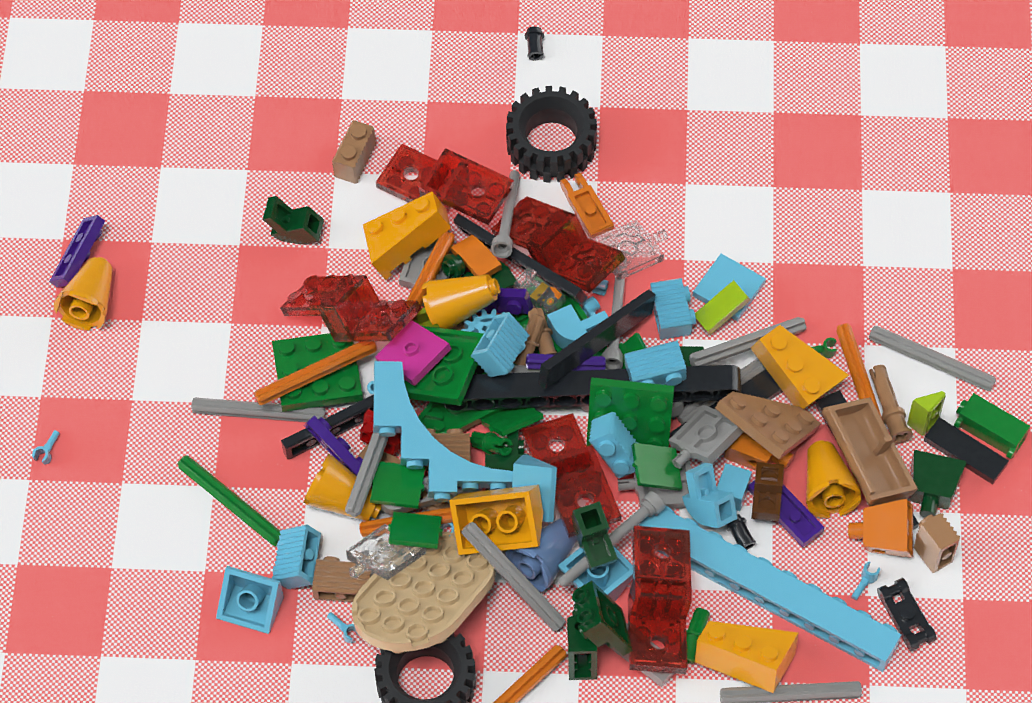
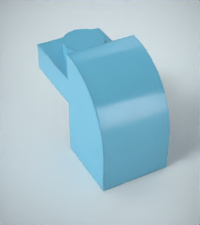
M570 304L547 314V324L552 329V338L563 349L608 318V315L604 310L580 321Z
M703 463L685 472L689 493L682 496L687 511L695 521L704 526L720 528L737 519L733 493L717 490L713 464Z

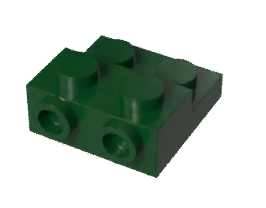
M592 580L574 590L572 600L575 602L574 610L577 614V621L580 623L578 628L583 638L591 640L597 647L606 643L611 649L615 648L622 656L633 651L622 608Z

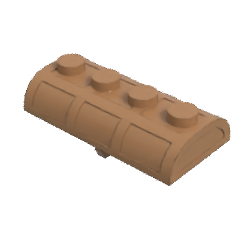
M871 397L823 408L822 414L835 436L836 442L842 450L869 507L907 499L917 491L918 488Z

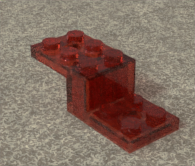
M404 144L400 145L376 181V188L408 203L433 192L446 208L447 214L453 208L487 225L490 224L514 187L513 179L447 148L444 149L438 160ZM410 172L418 174V177L413 180L406 179L404 176ZM476 188H482L485 190V193L476 196L471 191Z
M528 196L520 200L514 207L509 235L513 244L527 249L532 259L578 286L583 291L590 293L626 259L621 250L589 239L576 214ZM502 218L491 228L495 236L499 235Z
M353 274L346 276H310L304 280L303 285L297 291L287 297V301L280 307L284 316H321L335 342L391 341L422 310L417 300H379L367 276Z
M573 413L522 429V436L530 456L557 467L555 505L568 538L576 536L572 522V512L575 509L581 508L577 503L581 498H589L593 503L600 501L608 524L621 521V513L592 445L586 446ZM553 442H560L564 445V448L556 452L551 450L549 446Z
M634 526L632 531L633 581L628 594V634L633 650L629 653V670L686 674V618L692 603L690 530ZM655 551H664L669 557L659 558L656 556ZM657 640L662 642L665 647L656 649L650 642Z

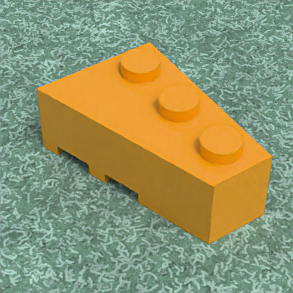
M433 192L363 224L371 264L387 280L392 276L390 273L402 262L406 265L412 260L410 256L422 246L426 249L441 235L451 229L447 210Z
M781 325L760 338L751 347V350L790 402L802 409L807 408L849 376V374Z
M708 621L697 639L695 663L774 693L795 656L799 632Z

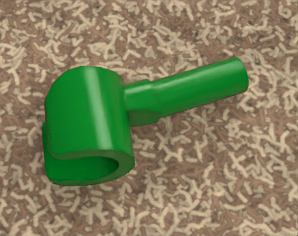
M831 337L825 339L822 345L811 347L828 359L832 358L838 350L828 348L835 346L837 342L836 339Z

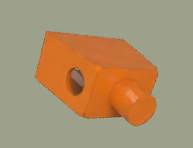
M743 432L725 450L724 458L756 471L757 462L771 464L774 462L784 465V468L787 469L794 458V454L789 452L781 459H778Z
M907 499L864 508L863 522L848 524L849 539H863L864 548L871 553L913 557V505Z

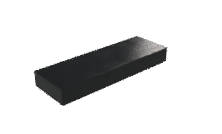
M940 417L924 437V442L948 457L966 461L965 467L991 484L995 483L1009 462L1006 458Z

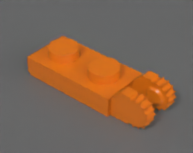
M582 173L574 174L575 182L579 187V190L576 191L572 189L566 179L560 180V186L567 201L590 240L614 230L612 220Z

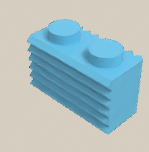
M682 278L650 283V291L656 294L653 311L659 338L663 340L665 338L691 335L692 325H696L694 309H689L688 302L691 301L688 286H683Z
M510 312L495 315L471 354V358H474V361L478 362L481 369H484V372L488 373L490 377L506 375L514 368L513 362L518 354L525 349V341H527L530 335Z
M678 341L624 354L625 366L629 379L632 382L675 386L680 384L682 380L687 379L686 365Z
M610 412L591 421L592 428L590 429L589 442L615 476L621 478L635 472V468L632 466L634 459L631 445L638 442H635L636 439L633 438V435H630V431H627V428L621 423L622 420H619V416H616L615 412Z
M308 524L280 530L281 535H279L280 540L277 543V555L275 556L276 561H274L275 566H273L272 579L280 581L281 586L290 590L291 588L296 589L308 585L313 586L321 533Z

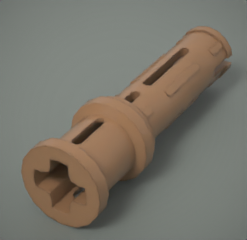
M885 365L873 366L869 373L882 405V420L884 424H887L894 444L904 443L913 436L912 430L907 427L905 421V410L899 407Z

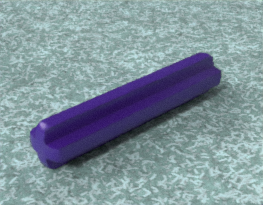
M527 354L525 360L526 369L540 370L541 364L554 354ZM591 356L572 371L605 370L606 359L603 356Z

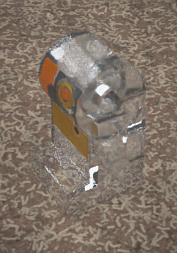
M529 266L514 282V289H527L533 308H542L546 317L547 314L561 309L566 303L563 293L537 276V272Z

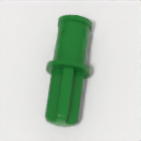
M474 431L470 437L471 446L482 449L484 453H498L506 456L512 451V448L505 446V444L513 445L512 441L508 438L498 437L495 433L488 432L485 434Z
M699 607L694 610L688 630L683 632V643L677 655L679 661L686 664H694L697 639L705 628L710 616L708 610Z

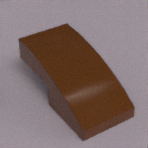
M757 462L751 519L779 522L784 465Z

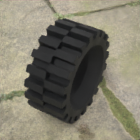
M545 86V92H540L539 87L534 88L530 97L526 92L520 96V103L515 101L512 104V112L508 111L506 142L508 155H511L512 164L514 166L519 164V172L523 175L530 171V178L537 181L538 176H543V182L550 183L551 177H557V182H560V180L564 179V175L567 174L572 179L574 174H577L578 168L583 172L587 168V161L592 162L594 151H596L597 119H595L593 107L589 108V102L585 98L579 101L578 92L573 90L570 95L566 94V87L559 86V91H552V86ZM558 123L569 128L576 139L565 149L544 151L532 146L527 137L539 125Z
M453 633L444 642L424 649L402 653L380 649L381 655H376L375 680L378 696L381 698L382 703L472 702L474 697L473 689H476L475 661L470 645L466 646L465 638L460 633L456 637ZM430 656L444 661L454 675L449 688L443 694L431 699H418L408 695L399 685L398 679L402 669L413 659Z

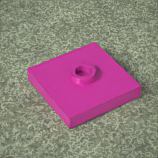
M411 320L375 358L377 361L402 362L404 380L415 386L451 350L448 342Z

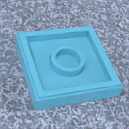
M721 253L696 286L692 296L707 303L734 280L751 299L749 303L731 317L738 322L764 286L766 278Z

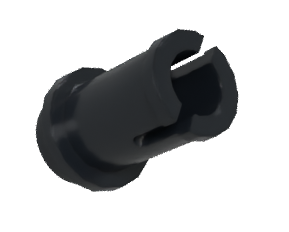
M529 27L524 35L528 46L527 56L530 60H540L544 57L542 40L545 34L540 27Z
M737 514V519L728 523L726 530L732 533L738 545L748 550L756 544V541L745 524L746 519Z

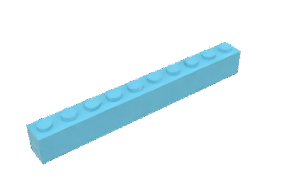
M665 506L666 508L657 516H647L638 526L637 541L881 672L885 670L899 645L902 634L898 633L893 626L877 622L867 612L863 610L857 611L847 606V603L841 598L830 597L823 593L818 586L811 583L806 584L798 580L792 572L782 571L774 567L769 560L751 555L743 546L733 545L725 541L720 534L704 530L694 520L690 518L684 519L676 515L668 506Z

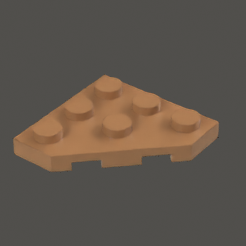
M734 391L722 398L715 407L716 410L778 459H781L814 434L821 425L810 412L799 406Z

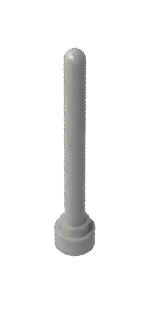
M516 170L511 171L509 174L499 235L492 240L491 252L498 258L509 257L513 249V241L509 235L520 177L519 172Z
M619 262L616 265L611 315L623 307L626 264L624 262ZM620 337L608 344V348L602 353V356L606 359L605 369H621L623 366L624 356L619 349Z
M651 491L642 498L641 508L609 535L613 546L647 516H657L666 508L663 500L655 492ZM585 556L560 577L559 584L562 587L570 585L589 568Z

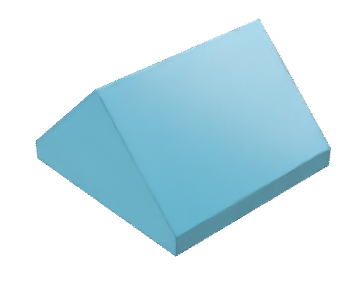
M527 454L522 455L513 465L512 488L539 485L543 507L542 522H553L557 467Z
M613 546L618 558L617 562L591 571L588 568L572 583L579 588L592 580L613 601H616L638 570ZM582 547L558 565L564 574L585 556Z
M227 566L225 568L216 619L269 634L284 598L281 582Z

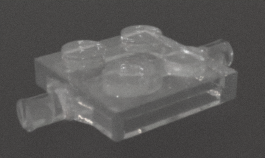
M633 220L591 239V246L599 258L586 262L587 269L592 273L597 269L605 267L614 274L618 281L664 261V253L656 244L667 240L668 234L665 229L649 234L637 220Z
M384 524L346 550L347 560L356 564L349 569V574L352 578L357 579L366 571H370L389 580L426 554V548L388 544L390 531H388V525Z

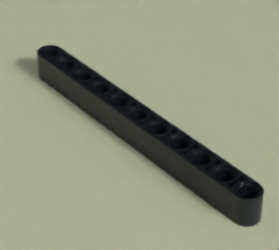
M735 365L686 366L687 379L674 386L673 402L720 401L732 391L742 393L741 370ZM627 369L570 371L544 389L538 384L540 372L508 373L490 377L488 374H476L472 377L461 406L444 403V407L448 410L463 411L589 406L592 377L630 381Z

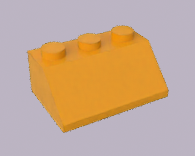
M539 485L461 493L449 500L458 555L479 553L462 535L463 528L471 522H474L500 551L540 546L543 507Z

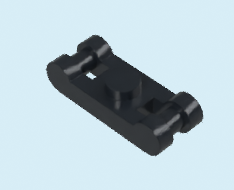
M903 577L895 580L894 584L889 587L884 585L877 588L882 604L896 629L902 634L901 638L909 651L918 649L919 645L924 642L929 644L937 640L934 629L928 624L910 592L907 581ZM899 594L902 601L895 603L892 597ZM918 627L920 632L916 634L911 632L912 629Z

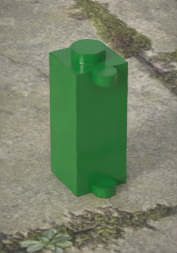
M975 393L972 394L968 401L964 399L956 411L959 417L954 423V426L958 429L962 428L1003 452L1010 459L1016 455L1026 440L1030 425Z

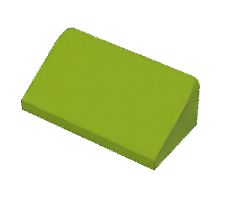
M733 280L695 313V317L711 335L749 303L751 299Z
M940 391L914 399L907 425L921 436L925 435L940 417L946 393Z

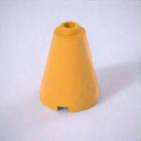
M102 257L90 258L55 299L54 310L56 314L59 311L63 316L61 320L73 328L90 331L91 327L97 326V329L101 328L106 320L113 271L111 264Z
M490 275L430 280L422 285V289L427 288V295L422 296L430 322L432 325L438 324L440 328L452 329L498 299V294L500 293L498 281L495 278L492 279Z
M816 441L807 450L806 504L810 513L821 518H831L830 514L838 512L840 516L846 515L860 504L861 489L835 446L829 441Z
M328 454L321 465L323 468L316 474L303 503L308 506L353 517L345 512V507L357 476L334 456ZM371 488L361 514L353 518L369 521L371 517L377 518L382 508L381 504L370 503Z

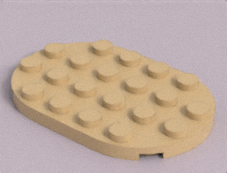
M442 532V536L439 537L438 549L401 545L357 592L352 603L354 627L359 636L370 645L394 653L420 650L442 643L457 630L489 592L495 581L496 570L480 553L458 555L455 532Z

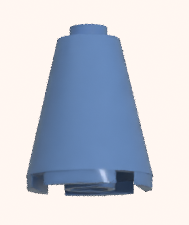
M560 518L542 528L540 546L511 549L505 553V556L539 592H543L551 586L560 570L558 565L568 557L577 541L573 522Z

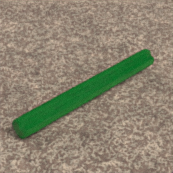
M184 455L178 461V468L271 545L277 546L280 540L279 535H281L278 528L190 456Z

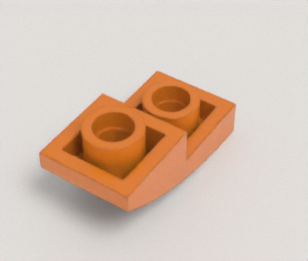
M470 235L450 247L454 255L461 256L465 269L468 267L474 276H491L501 270V263L474 235Z

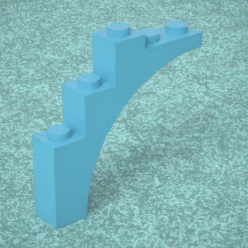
M374 362L373 433H379L380 436L391 437L395 436L396 433H401L400 465H406L408 469H422L423 466H428V498H434L436 502H449L451 498L457 495V488H462V491L475 492L479 488L496 490L512 487L513 471L491 469L469 462L448 450L431 435L419 420L410 403L404 383L402 362Z

